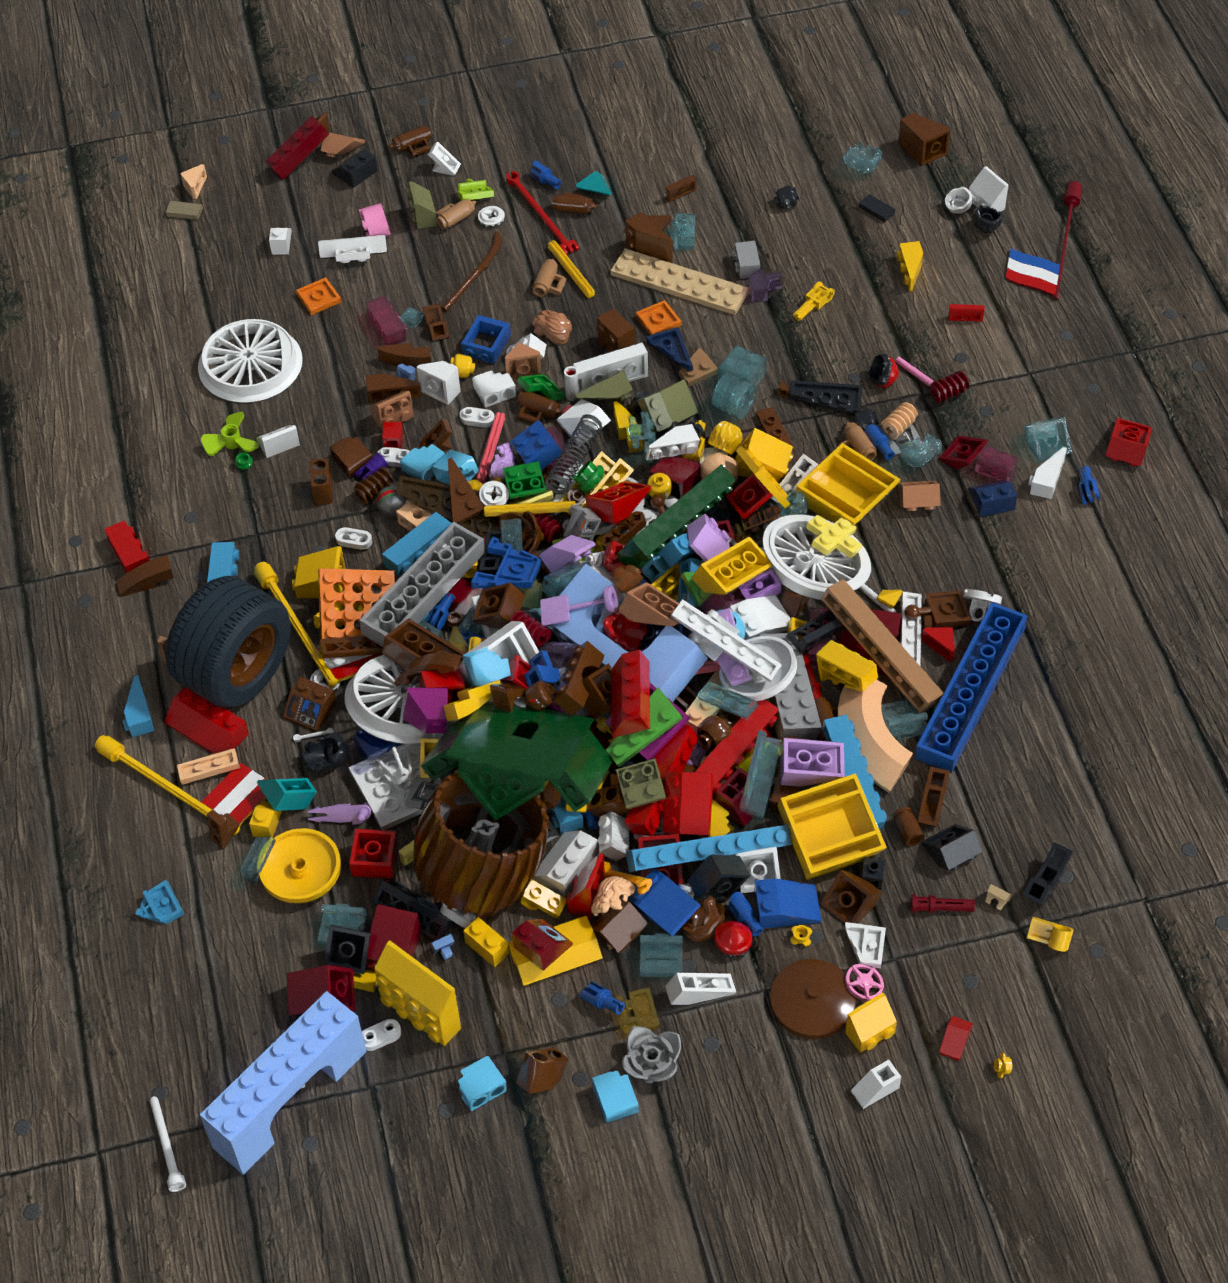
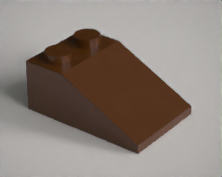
M642 212L625 220V245L629 250L673 263V240Z

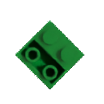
M539 461L503 468L504 484L508 489L510 499L546 493Z

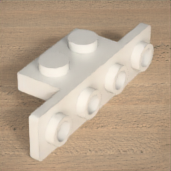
M385 235L318 241L320 258L336 257V262L340 261L341 263H348L350 260L363 262L370 259V253L387 252Z

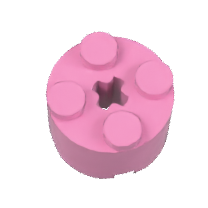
M381 203L359 209L361 219H364L362 220L364 230L369 231L366 232L367 236L385 235L387 237L391 235Z

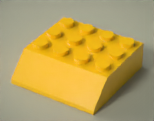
M842 443L796 486V500L832 523H835L842 517L855 525L900 482V479Z
M856 773L780 798L777 807L784 824L789 827L791 842L807 880L862 862L865 858L876 855L887 848Z
M389 940L375 966L381 1002L387 1007H393L401 1018L409 1019L417 1030L426 1032L433 1042H439L445 1046L461 1029L455 988Z

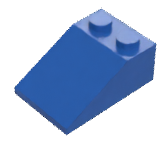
M654 868L646 876V878L652 880L649 890L644 894H639L637 890L639 887H636L634 894L628 896L627 900L640 914L673 937L698 910L700 904L667 876Z
M776 878L754 880L757 917L759 924L763 928L821 923L815 885Z

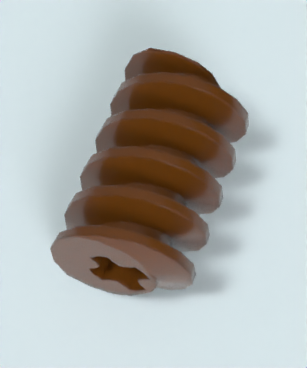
M380 467L372 475H368L366 479L356 483L354 492L357 498L364 505H367L368 501L366 498L373 501V495L377 497L379 494L378 490L381 491L384 487L390 486L389 483L394 484V480L385 468Z

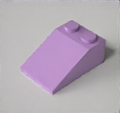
M784 738L780 750V785L801 787L831 782L845 777L844 743Z

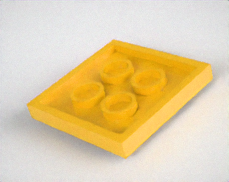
M742 446L736 449V452L777 501L785 509L791 505L786 499L789 497L755 455L749 449L745 450Z

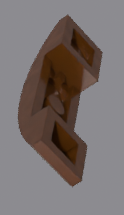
M431 653L420 656L406 666L394 684L395 686L411 683L421 671L437 668L440 675L456 671L464 660L463 656L452 653Z

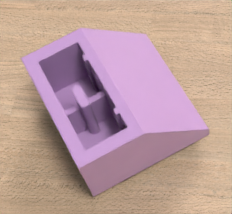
M570 535L545 550L539 556L551 574L556 571L561 573L569 568V566L571 567L579 562L581 557L584 558L591 553L590 549L596 544L593 541Z

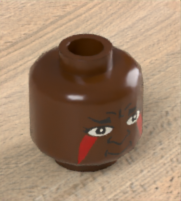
M544 681L532 684L525 690V703L531 709L541 710L554 700V688L551 684H547Z

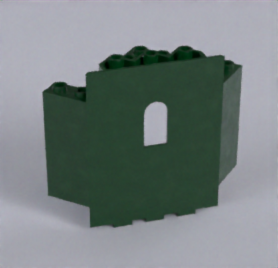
M486 702L473 713L449 725L421 767L434 782L459 765L458 775L496 821L542 792L548 781L553 784L571 809L576 812L591 802L613 759L589 730L594 721L593 718L578 715L570 716L568 713L545 708L535 710L527 705L521 707L514 704L512 712L496 708L493 702Z

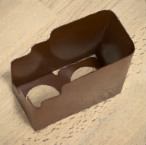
M346 437L329 446L331 458L350 479L372 458V454L358 437L354 439Z
M310 460L311 489L315 505L333 503V480L329 460ZM313 464H317L318 467L323 466L324 469L315 470ZM320 474L326 476V481L323 484H316L314 482L315 476Z
M620 783L598 789L591 802L588 803L587 811L599 819L611 811L626 819L630 809H626Z
M554 1047L525 1053L516 1084L529 1093L552 1090L555 1084L561 1080L568 1058Z

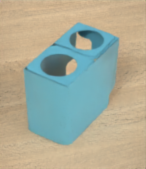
M433 444L428 448L424 446L420 449L413 448L401 459V469L412 478L429 481L434 476L432 466L445 453Z
M449 450L432 466L436 479L446 484H449L448 459L451 457L467 481H470L479 471L472 456Z
M488 647L463 655L468 683L471 686L478 687L511 676L508 659H502L501 656L496 655V652H492Z
M489 1056L461 1070L463 1077L458 1080L460 1084L459 1090L462 1093L461 1098L470 1111L477 1109L507 1090L505 1079Z
M610 1071L592 1078V1087L606 1123L639 1113L638 1102L628 1075L620 1076L618 1071Z

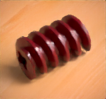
M962 371L952 373L950 376H945L931 383V396L937 404H940L941 400L946 401L947 397L949 399L953 398V394L958 396L959 392L965 393V388L969 389L970 387L969 380Z
M548 513L533 514L541 532L544 534V540L549 543L556 540L563 530V525L558 524V521L556 519L553 520V517L548 515Z
M522 610L515 612L509 620V623L511 621L524 623L537 649L546 645L551 637L550 629L535 621L527 613L524 614Z

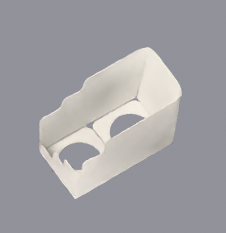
M488 371L472 378L473 387L485 408L516 397L515 384L509 373L502 375L500 372L494 374L493 371Z

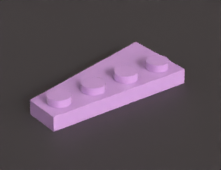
M730 608L717 612L736 628ZM722 652L716 659L732 686L751 680L749 669L728 654Z

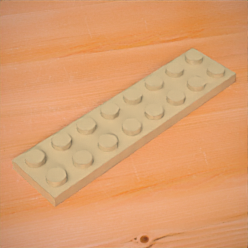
M624 249L611 269V276L736 315L749 293L748 287L629 249Z

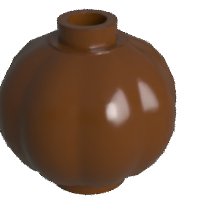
M714 715L705 718L697 730L698 742L701 747L712 752L722 740L731 734V729L733 728L731 722Z

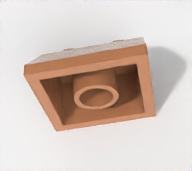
M936 481L901 482L897 484L901 507L906 508V511H916L917 507L933 510L936 509L935 506H940V484Z

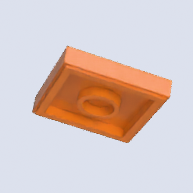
M326 277L295 290L296 295L310 315L342 302L341 297Z
M665 300L635 312L636 319L649 335L682 326V321Z

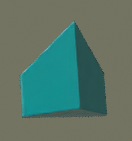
M597 171L576 184V187L580 190L609 196L612 193L604 176Z

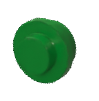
M240 453L236 456L235 466L238 469L245 470L252 466L253 459L248 453Z

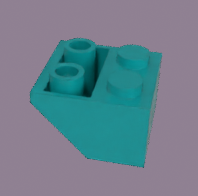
M308 778L257 781L258 786L274 811L307 809L317 793Z

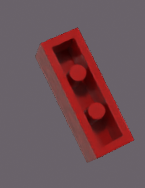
M125 520L104 529L107 540L126 573L150 561L147 552H142L141 550L143 547L139 538H134L136 535L132 526L128 527Z

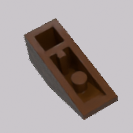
M384 373L366 375L369 403L380 402L403 391H409L411 398L422 397L420 382Z

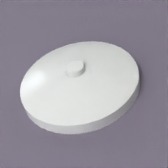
M760 636L745 641L782 664L771 682L749 669L751 680L732 686L722 668L720 667L719 669L720 681L730 696L742 701H760L778 694L790 684L796 674L797 659L792 647L786 641L772 636Z

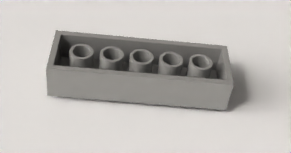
M788 633L759 634V637L772 636L786 641L792 647L797 659L796 674L790 684L781 692L769 698L770 703L779 709L776 715L778 720L774 724L778 742L783 743L784 738L788 736L816 741L822 727L802 653L800 654L786 637Z

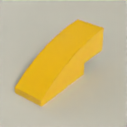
M617 401L613 402L619 440H627L629 453L643 451V437L637 422Z
M500 680L457 692L459 700L443 706L447 721L461 719L479 709L492 696L490 685L501 684Z

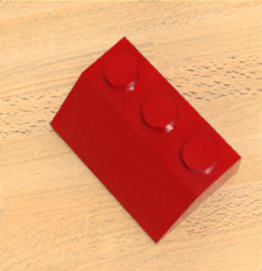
M666 771L665 795L667 799H664L663 832L710 835L713 791L712 773Z

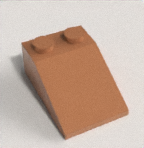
M647 582L627 592L619 610L628 620L671 627L679 623L671 618L679 603Z

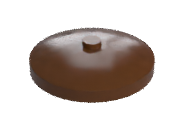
M819 959L800 960L785 967L776 976L770 994L771 1009L778 1023L788 1032L806 1039L827 1038L840 1032L846 1026L847 1014L855 1009L856 997L846 987V973L836 965Z

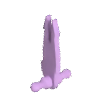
M365 802L363 805L337 804L323 808L316 807L307 811V813L327 814L325 816L308 818L311 821L319 823L321 821L352 822V825L361 824L371 815V809L368 803Z

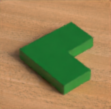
M545 374L518 377L517 383L527 392L541 391L551 400H561L565 397V393Z

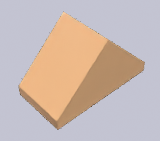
M202 164L180 173L183 186L193 199H197L207 178L205 166Z

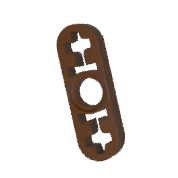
M640 511L631 513L628 518L621 521V523L601 538L603 550L605 551L612 541L623 545L642 530L647 524L644 513ZM624 529L628 530L625 534H619Z

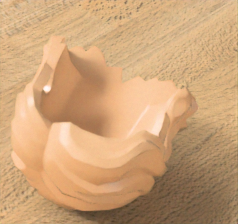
M612 876L604 879L598 886V893L592 901V913L595 916H598V913H607L609 907L614 910H621L623 907L619 897L622 895V900L627 902L628 896L634 894L636 887L630 880H626L623 877Z

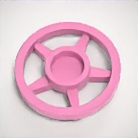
M856 964L845 975L847 989L860 1000L869 1001L883 991V979L874 967L866 964ZM858 969H865L869 973H861ZM853 971L857 979L850 983L849 976ZM872 974L877 978L879 984L873 981ZM853 986H857L859 990L864 991L865 996L856 992ZM871 987L879 989L877 994L869 996Z

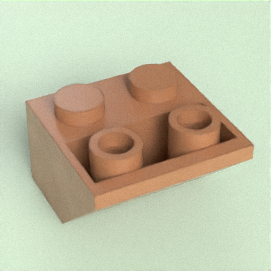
M409 391L400 392L371 405L372 417L382 431L384 422H404L414 417L411 393Z

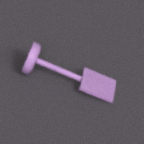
M612 585L604 588L603 599L570 606L568 594L540 600L541 622L544 626L570 621L569 610L602 603L605 604L606 609L610 613L617 612L618 599Z

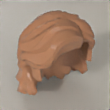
M544 310L540 311L539 315H536L533 319L534 333L539 337L546 335L545 338L557 345H563L568 342L572 325L563 313Z

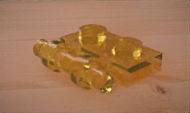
M650 988L629 992L630 1000L627 1001L623 1000L622 995L615 997V999L625 1003V1008L619 1015V1026L623 1030L625 1037H628L633 1026L645 1027L650 1030L660 1029ZM633 1009L634 1017L628 1018L627 1011Z

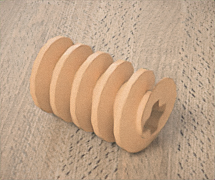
M901 403L882 421L881 429L889 439H897L914 423L915 418L918 416L917 410L910 403Z

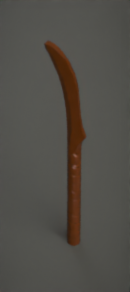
M498 232L494 233L493 245L483 261L441 307L443 312H447L479 274L489 267L491 260L502 244V238Z

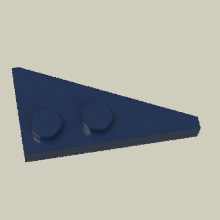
M678 327L646 336L648 344L688 371H693L692 362Z

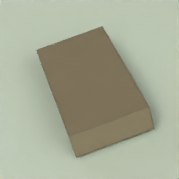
M170 201L166 210V216L198 220L203 207L202 204Z

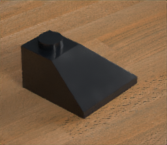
M329 925L324 965L351 968L355 973L365 974L371 932Z

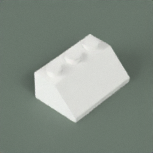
M583 831L564 832L540 864L533 880L566 897L573 888L575 876H579L581 869L598 854V840Z

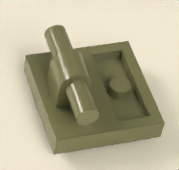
M656 759L616 769L627 810L667 799Z

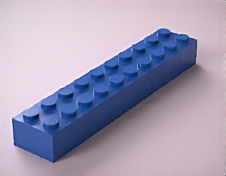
M991 602L916 746V760L939 769L948 770L952 774L1025 630L1028 615Z

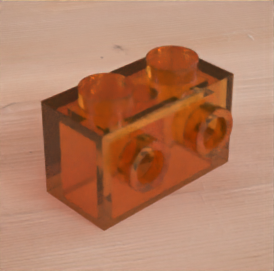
M621 565L620 567L617 566L611 573L613 577L610 582L623 595H626L627 592L636 588L644 577L640 575L641 571L634 565Z

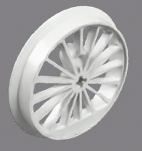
M260 319L240 320L220 328L207 340L199 359L198 373L203 385L211 393L222 399L234 402L261 401L279 394L294 382L302 367V352L294 338L281 326ZM248 334H256L251 346L249 347ZM262 334L267 335L261 342L258 343ZM246 335L247 348L244 347L238 336ZM234 338L239 347L228 342V340ZM273 338L278 339L277 341L268 344ZM221 345H224L225 347H227V348H229V349H231V350L221 349V348H219V347H220ZM213 354L223 355L222 357L211 358ZM224 363L218 367L209 369V365ZM267 363L282 365V369L280 371ZM258 365L275 374V376L267 379ZM255 369L264 382L253 384L251 370ZM225 370L228 371L221 378L215 376ZM245 370H248L250 384L239 385ZM237 371H239L234 384L226 382Z
M788 515L774 520L766 528L763 535L764 553L774 565L769 569L773 570L783 585L796 593L821 600L826 589L839 582V580L844 579L855 590L861 587L870 576L871 562L863 546L852 558H849L836 548L825 556L810 546L805 534L813 535V540L818 536L805 527L814 516ZM791 533H797L801 543ZM853 535L850 536L851 538H854L857 542H859ZM781 536H784L789 542H787L786 540H784V539H782V538H780V537H781ZM809 569H811L810 579L804 577ZM815 573L820 582L815 581Z
M382 655L368 661L349 681L345 691L347 711L351 718L368 733L387 741L406 744L420 743V738H439L443 735L425 734L411 724H403L407 688H419V683L417 682L420 680V677L415 676L409 684L395 686V679L400 675L398 670H404L405 668L388 657ZM391 670H392V672H393V674H394V676H395V679H394L391 675H389L386 671H391ZM379 674L383 679L378 678L374 675ZM365 681H369V682H371V683H373V684H375V685L363 684V683H364ZM358 691L370 692V693H377V694H369V695H362V696H360ZM381 701L369 708L366 707L364 704L368 702ZM393 704L384 714L383 717H379L378 715L374 714L375 712ZM397 707L401 708L399 723L388 720ZM457 720L447 721L446 729Z

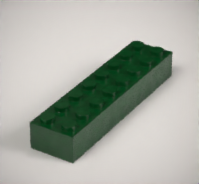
M722 464L632 538L616 555L618 556L617 559L630 573L636 568L640 570L671 540L685 532L687 526L704 513H707L715 504L719 503L725 497L724 495H727L733 489L731 485L736 479Z

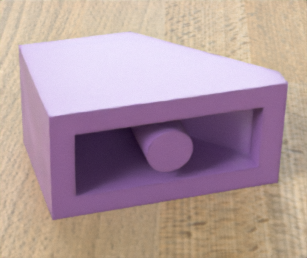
M772 569L738 587L745 600L781 593V583Z

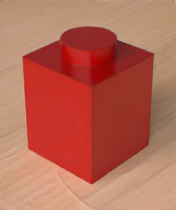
M384 422L383 446L402 449L404 435L402 422Z

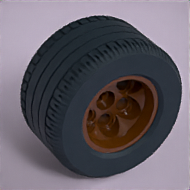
M223 576L205 583L186 601L170 629L165 651L169 674L176 682L216 706L231 708L248 702L268 684L285 655L291 631L286 607L276 598L235 576Z

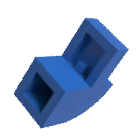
M541 650L529 660L531 670L524 675L528 687L538 681H544L553 686L560 679L559 669L553 668L547 651Z

